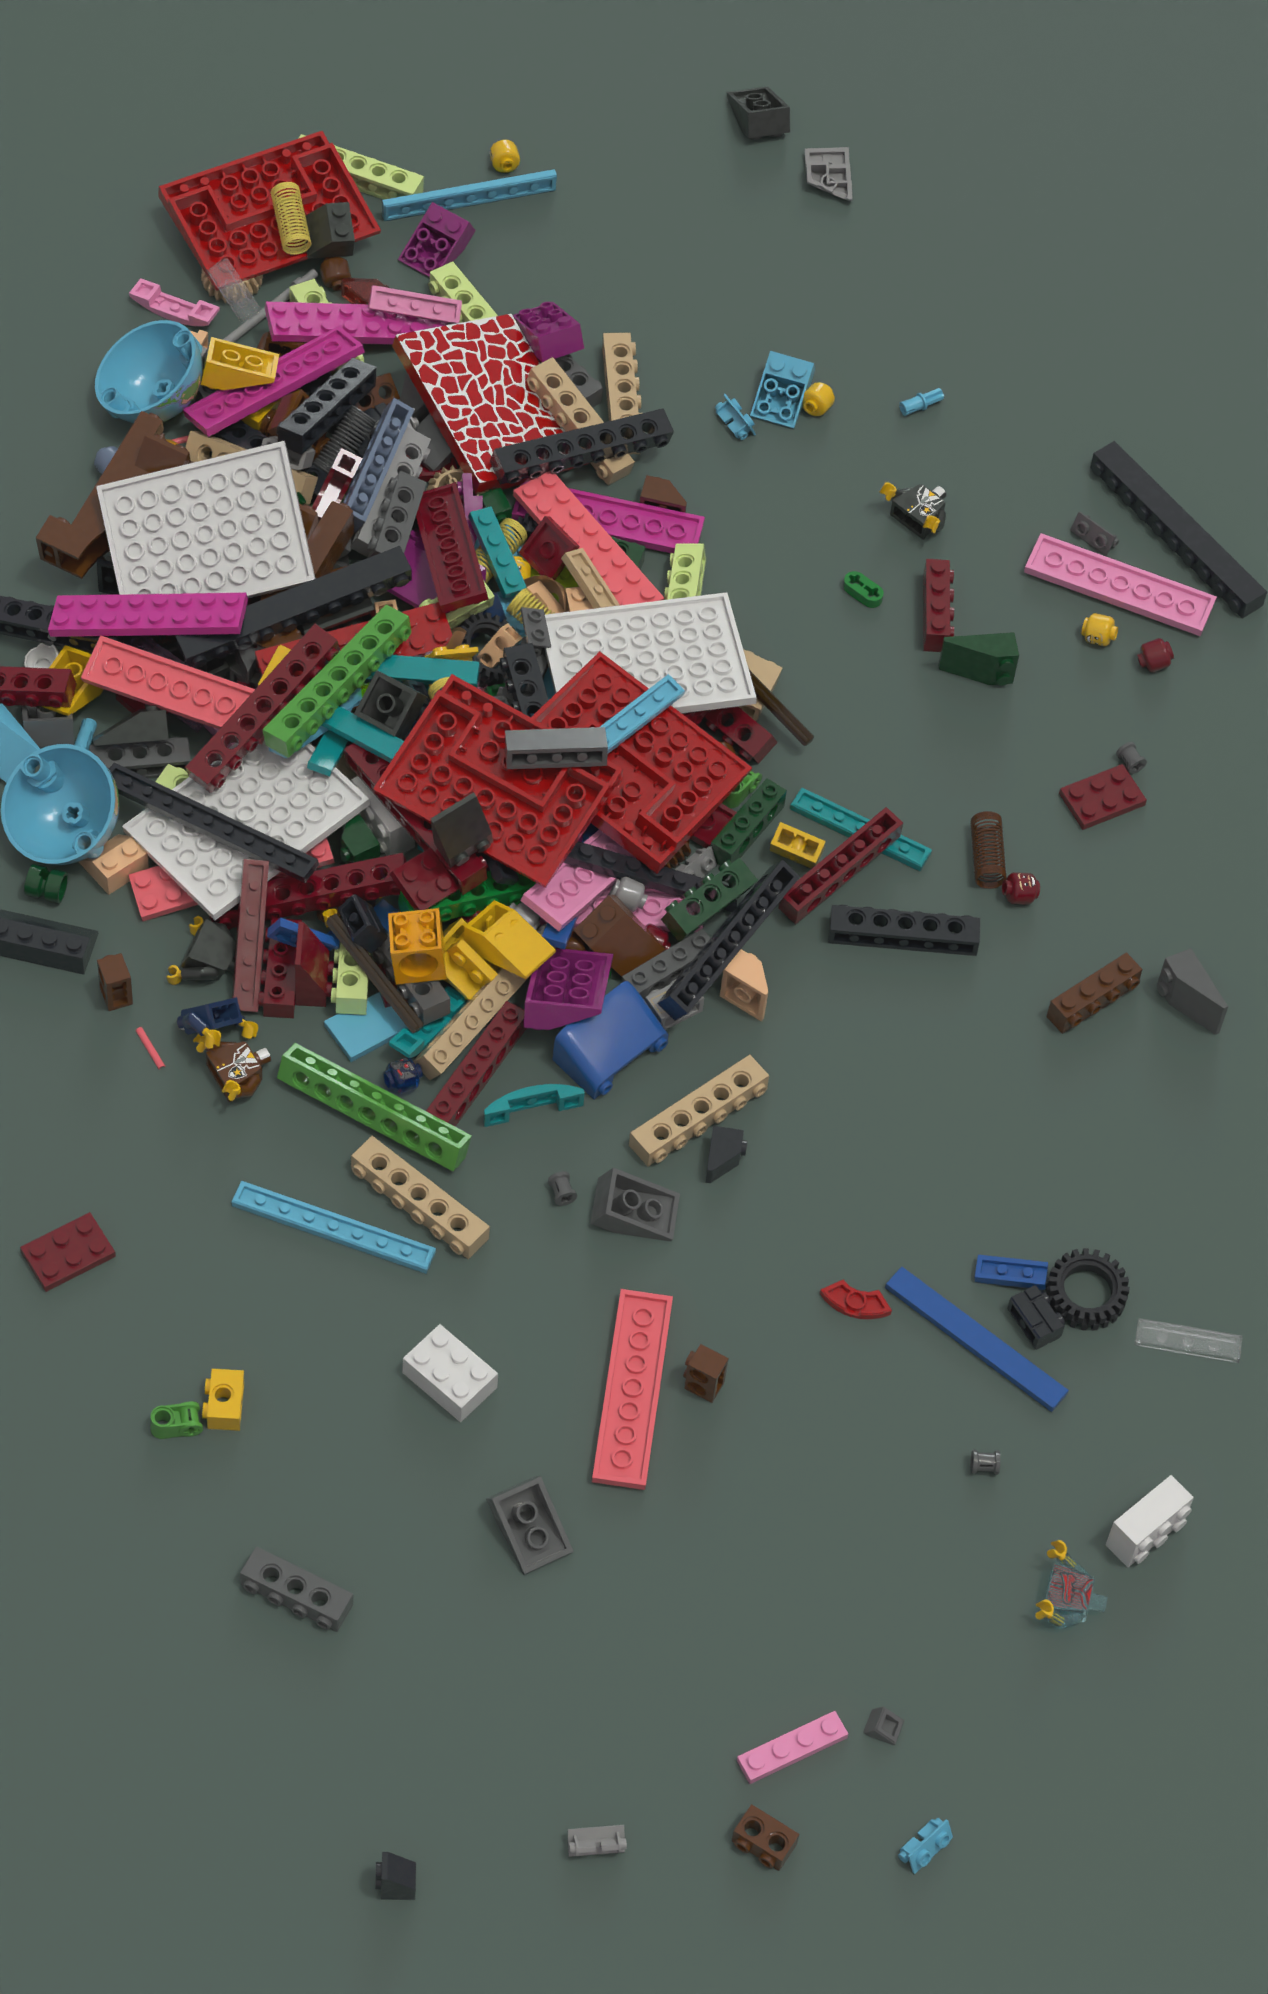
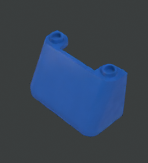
M624 981L605 995L601 1014L570 1023L557 1034L554 1041L552 1060L584 1089L592 1099H596L601 1094L606 1095L613 1087L614 1075L648 1049L650 1052L662 1051L668 1044V1033L637 989L629 981Z

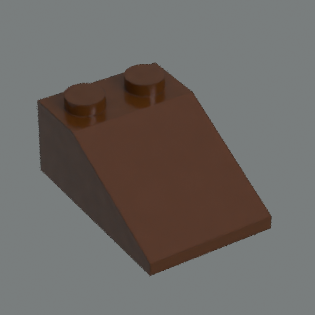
M608 895L574 929L594 952L613 954L611 967L621 976H624L666 950L616 895Z

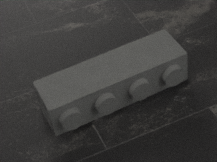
M605 727L505 730L507 769L607 766L608 745Z

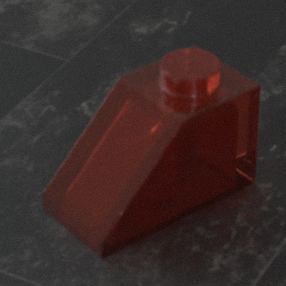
M344 278L341 280V296L351 304H369L372 285L389 288V286L384 285L378 279Z

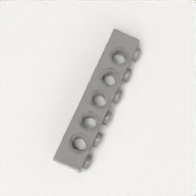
M407 426L367 520L354 536L351 549L368 557L370 551L367 550L370 539L375 537L376 533L373 528L377 518L382 515L380 506L383 499L388 496L389 491L386 490L390 478H395L400 471L418 478L423 469L420 467L421 461L424 462L427 459L431 450L427 448L431 441L430 438Z

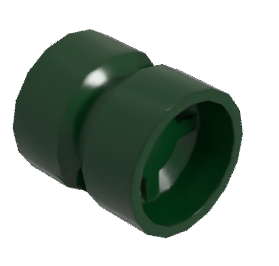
M32 864L25 880L24 894L38 899L44 896L46 901L60 904L67 889L68 873L56 869L49 872L47 867Z

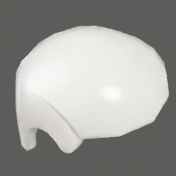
M40 643L26 654L24 666L30 668H49L59 652L53 644L48 646Z

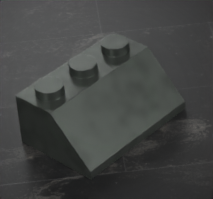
M369 597L358 605L351 604L335 614H326L312 623L306 622L302 626L305 634L314 624L328 632L370 621L376 613Z

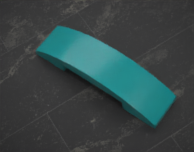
M446 986L444 990L450 997V1014L424 1025L416 1033H412L409 1028H403L389 1041L388 1045L408 1058L418 1055L468 1000L456 990Z
M544 1084L522 1088L508 1093L491 1103L484 1110L483 1124L484 1127L507 1123L510 1120L511 1112L553 1103L557 1104L558 1111L582 1107L584 1105L585 1092L582 1088L562 1084Z

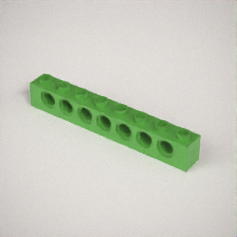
M386 604L262 729L265 745L287 758H290L295 751L300 750L303 743L318 731V728L324 721L330 719L334 711L342 703L347 702L350 695L357 688H360L373 672L379 669L388 656L393 655L396 648L403 641L409 638L412 633L409 616Z
M294 1043L282 1055L277 1079L451 1171H454L466 1158L472 1135L297 1043Z

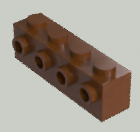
M1126 952L1052 999L1046 1017L1063 1034L1071 1028L1078 1026L1091 1015H1095L1108 1004L1115 1002L1125 993L1134 990L1140 984L1143 969Z

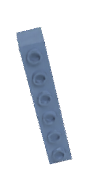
M395 398L383 410L343 501L353 510L355 533L367 520L415 410Z

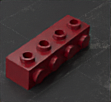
M926 559L923 573V651L941 652L944 637L954 636V626H950V622L954 620V607H950V603H953L954 589L950 588V584H953L954 570H950V560Z
M272 918L271 925L274 924L278 920V918ZM286 919L297 924L302 922V920ZM266 928L265 943H269V949H264L263 964H267V970H262L261 985H265L264 992H259V1007H263V1017L294 1019L296 1002V947L268 938V928Z

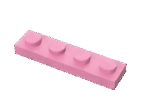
M372 285L368 309L457 324L460 321L462 301Z
M833 1711L737 1756V1762L749 1784H752L847 1739L848 1732L836 1711Z

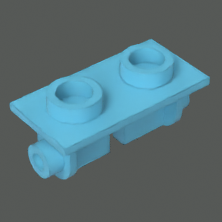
M724 394L726 401L724 403L719 402L715 406L716 414L719 415L725 424L732 419L734 420L727 426L736 438L744 440L750 431L755 436L756 433L752 428L755 425L753 420L747 413L744 416L740 412L742 408L735 398L730 400Z
M940 1818L931 1819L918 1832V1837L923 1839L921 1842L913 1837L900 1848L898 1857L904 1863L910 1862L913 1874H916L922 1867H925L931 1858L942 1848H945L953 1838L947 1819L944 1822Z

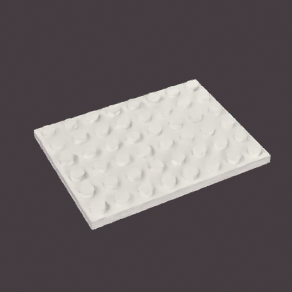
M284 441L96 486L120 595L246 592L247 597L251 598L296 587L316 579Z
M727 592L545 615L551 648L544 647L555 694L600 651L649 689L669 674L685 690V694L671 705L680 713L756 704L755 690Z
M264 740L262 745L258 744L253 752H248L245 755L239 768L235 771L232 770L227 775L222 787L215 789L212 793H209L190 777L172 789L304 853L308 852L371 805L370 799L336 767L330 777L307 768L308 761L315 751V748L310 743L292 754L290 758H284L270 752ZM238 743L233 744L229 749L237 747ZM214 761L211 766L217 767L221 765L222 761ZM146 808L122 826L123 831L132 837L147 852L148 856L214 920L239 903L242 860L256 859L149 808ZM269 866L268 881L281 871Z

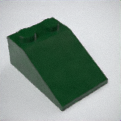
M1015 633L944 637L938 668L939 670L987 685L1004 686L1013 684L1019 660Z

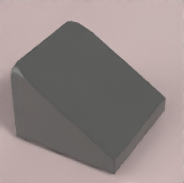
M884 1706L875 1708L870 1713L864 1733L870 1737L895 1745L904 1720Z

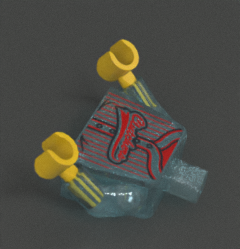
M1063 1541L1051 1542L1055 1549L1048 1550L1047 1556L1051 1559L1057 1558V1562L1054 1561L1050 1572L1045 1600L1036 1603V1607H1039L1041 1611L1035 1613V1617L1039 1620L1046 1619L1058 1628L1063 1629L1085 1622L1089 1609L1104 1613L1108 1597L1093 1593L1095 1578L1090 1576L1067 1553V1546Z

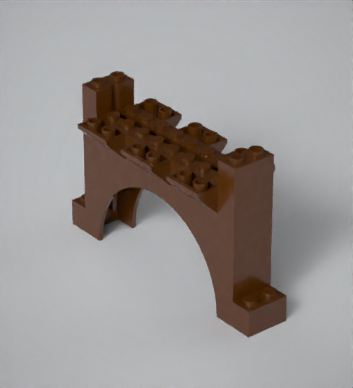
M144 411L140 412L72 524L62 517L56 518L49 515L36 536L41 560L83 579L88 570L97 562V559L110 551L96 486L191 463L190 452L184 446L174 445L165 439L163 420L153 413L148 414ZM331 501L319 523L318 512L314 508L306 504H299L315 578L331 573L354 534L353 510L345 503ZM291 588L260 595V599H266ZM297 626L290 632L284 631L276 634L270 640H261L254 644L257 645L256 649L261 650L299 640L304 634L297 630L299 627Z

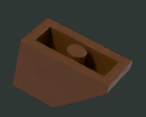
M646 475L640 503L686 513L687 502L670 480Z

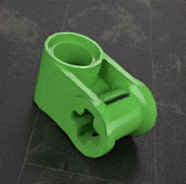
M750 771L722 804L729 808L738 807L758 787L762 780V774Z
M190 1401L174 1405H161L154 1408L151 1412L150 1421L152 1435L158 1439L181 1436L191 1437L200 1434L203 1431V1425L199 1422V1403ZM160 1420H165V1421H167L168 1423H167V1424H164V1425H161V1424H158L157 1422L160 1421Z

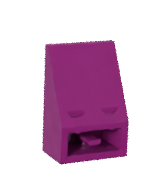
M432 202L399 256L398 261L430 278L431 271L454 261L464 251L476 230L469 221Z
M543 302L538 307L522 309L519 313L512 315L535 356L541 362L552 357L556 359L584 349L580 323L554 302Z

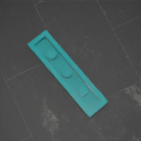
M492 507L470 512L468 518L503 598L517 595L527 587Z

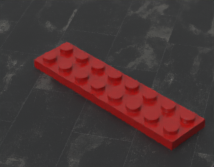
M439 602L402 612L410 618L412 633L406 641H403L396 648L393 655L424 657L430 655L435 648L446 647L453 634L446 614L441 611ZM369 621L328 631L327 633L338 640L341 651ZM300 639L280 645L292 649ZM280 645L255 651V658L261 676H263ZM312 653L308 656V658L314 659L318 657L319 654ZM296 671L292 674V676L298 677L303 672ZM279 689L276 694H284L287 690Z

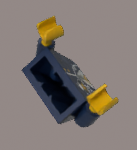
M237 997L181 1010V1015L177 1018L178 1027L181 1030H185L187 1035L198 1033L201 1036L205 1035L204 1046L207 1048H213V1044L218 1047L220 1046L221 1033L212 1029L232 1024L236 1027L242 1026L241 1035L249 1039L256 1037L258 1032V1024L252 1021H245V1017L241 1015Z

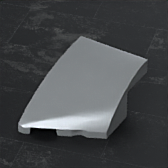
M849 147L805 149L807 184L847 201H852Z

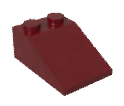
M299 922L295 959L296 1005L326 1007L327 997L331 998L332 982H328V976H333L334 961H329V950L304 922Z

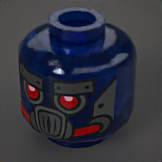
M403 1058L389 1063L386 1071L383 1072V1080L389 1091L392 1090L395 1094H402L417 1089L420 1084V1078L423 1077L421 1066L418 1063L415 1064L410 1058Z

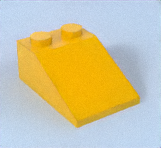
M211 337L200 385L207 386L210 389L229 390L274 383L279 354Z
M67 645L63 647L49 668L71 669L77 683L71 707H41L69 716L102 693L104 689L81 680V676L92 654Z

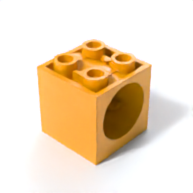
M439 908L388 913L390 953L396 985L447 979L444 937Z

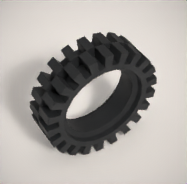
M482 612L476 615L473 614L458 626L467 631L462 645H469L470 648L471 637L474 633H484L493 637L501 627L509 622L503 620L499 623L500 616L495 615L491 618V613L488 612L484 615ZM475 655L472 657L473 661L480 663L479 687L484 688L487 685L492 686L503 683L506 672H502L501 668L487 667Z
M1083 1248L1082 1254H1079L1078 1249L1072 1250L1071 1256L1065 1253L1061 1260L1058 1259L1055 1262L1054 1267L1050 1271L1046 1285V1294L1050 1299V1306H1054V1312H1059L1062 1315L1064 1322L1067 1319L1071 1320L1070 1327L1072 1328L1076 1327V1323L1081 1324V1330L1084 1331L1087 1330L1088 1325H1091L1092 1331L1098 1330L1100 1324L1102 1328H1106L1109 1322L1113 1324L1117 1321L1118 1316H1121L1125 1308L1130 1287H1128L1129 1279L1124 1277L1126 1271L1123 1267L1118 1269L1119 1262L1116 1259L1112 1263L1109 1261L1111 1255L1105 1253L1103 1258L1099 1257L1100 1250L1095 1249L1093 1255L1089 1254V1248ZM1079 1271L1097 1273L1107 1281L1111 1290V1298L1106 1304L1097 1308L1078 1306L1067 1296L1064 1288L1065 1280L1071 1274Z

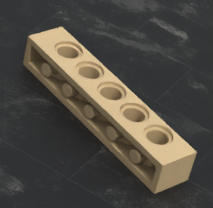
M603 333L602 354L609 421L641 414L638 412V409H641V395H637L636 392L639 391V377H635V373L638 372L637 359L633 360V356L636 355V344L631 342V333Z
M553 357L531 368L526 380L529 388L538 395L543 406L549 409L555 417L557 424L563 427L566 432L604 423ZM626 454L620 458L612 457L605 459L600 463L591 462V465L595 468L599 478L603 479L607 485H610L629 475L635 461L629 454Z
M190 431L185 447L190 452L191 463L248 450L213 435L208 437L202 431ZM291 469L296 493L300 492L304 496L306 504H310L318 477L300 470Z
M499 967L496 971L498 975L491 982L482 986L472 999L466 1002L412 1063L429 1080L442 1074L528 978L524 979Z
M748 1055L630 1132L629 1146L647 1167L655 1162L660 1163L667 1157L668 1153L675 1149L683 1148L688 1140L694 1136H701L712 1124L721 1123L729 1113L735 1109L737 1111L742 1109L753 1097L762 1096L768 1088V1073L751 1055ZM676 1124H683V1125H685V1126H684V1127H680V1126H677ZM657 1137H663L665 1139L659 1140L657 1139Z
M371 1136L351 1155V1169L358 1178L367 1180L376 1192L385 1194L397 1208H403L408 1212L416 1223L423 1224L430 1229L435 1238L443 1239L448 1243L456 1254H462L469 1259L489 1239V1225L375 1137ZM382 1167V1168H384V1169H383V1170H376V1169H374V1168ZM401 1182L403 1185H395L394 1183ZM420 1197L423 1198V1200L417 1201L414 1200V1198ZM439 1212V1213H442L443 1215H441V1216H436V1215H433V1213ZM453 1228H461L463 1230L455 1231Z

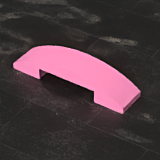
M141 278L129 292V296L149 311L184 325L207 326L220 311L218 306L199 300L197 304H193L161 292L160 285Z

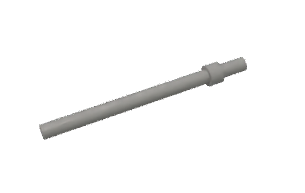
M312 269L303 277H298L291 282V286L318 277V273ZM289 288L271 302H286L290 299ZM265 307L223 340L233 343L266 318Z

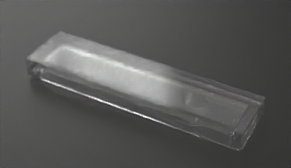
M1138 1318L1135 1345L1239 1363L1242 1336Z

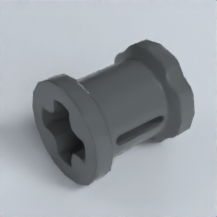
M1134 742L1125 743L1116 752V756L1127 765V771L1130 774L1139 772L1147 764L1146 759L1137 752Z
M566 1171L554 1173L548 1178V1185L553 1188L555 1193V1203L559 1206L568 1205L577 1198V1193L575 1190H572L569 1182L570 1175Z
M972 1449L970 1460L971 1473L976 1474L977 1471H986L998 1475L1000 1472V1451L995 1450L994 1453H982Z

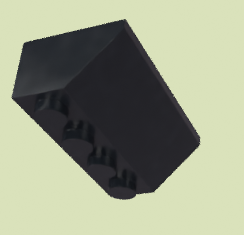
M0 910V956L85 974L99 934L98 931Z

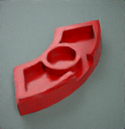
M844 1279L820 1290V1295L832 1308L853 1318L879 1319L891 1315L892 1312L879 1290L871 1292L859 1291L850 1287Z

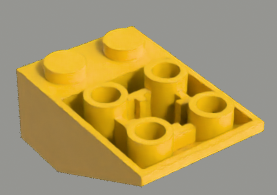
M495 900L464 926V941L481 958L524 979L528 978L556 952V949L517 911Z

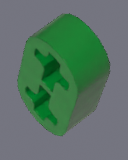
M852 571L845 575L843 588L849 595L869 608H876L881 605L884 592L879 585L857 571Z

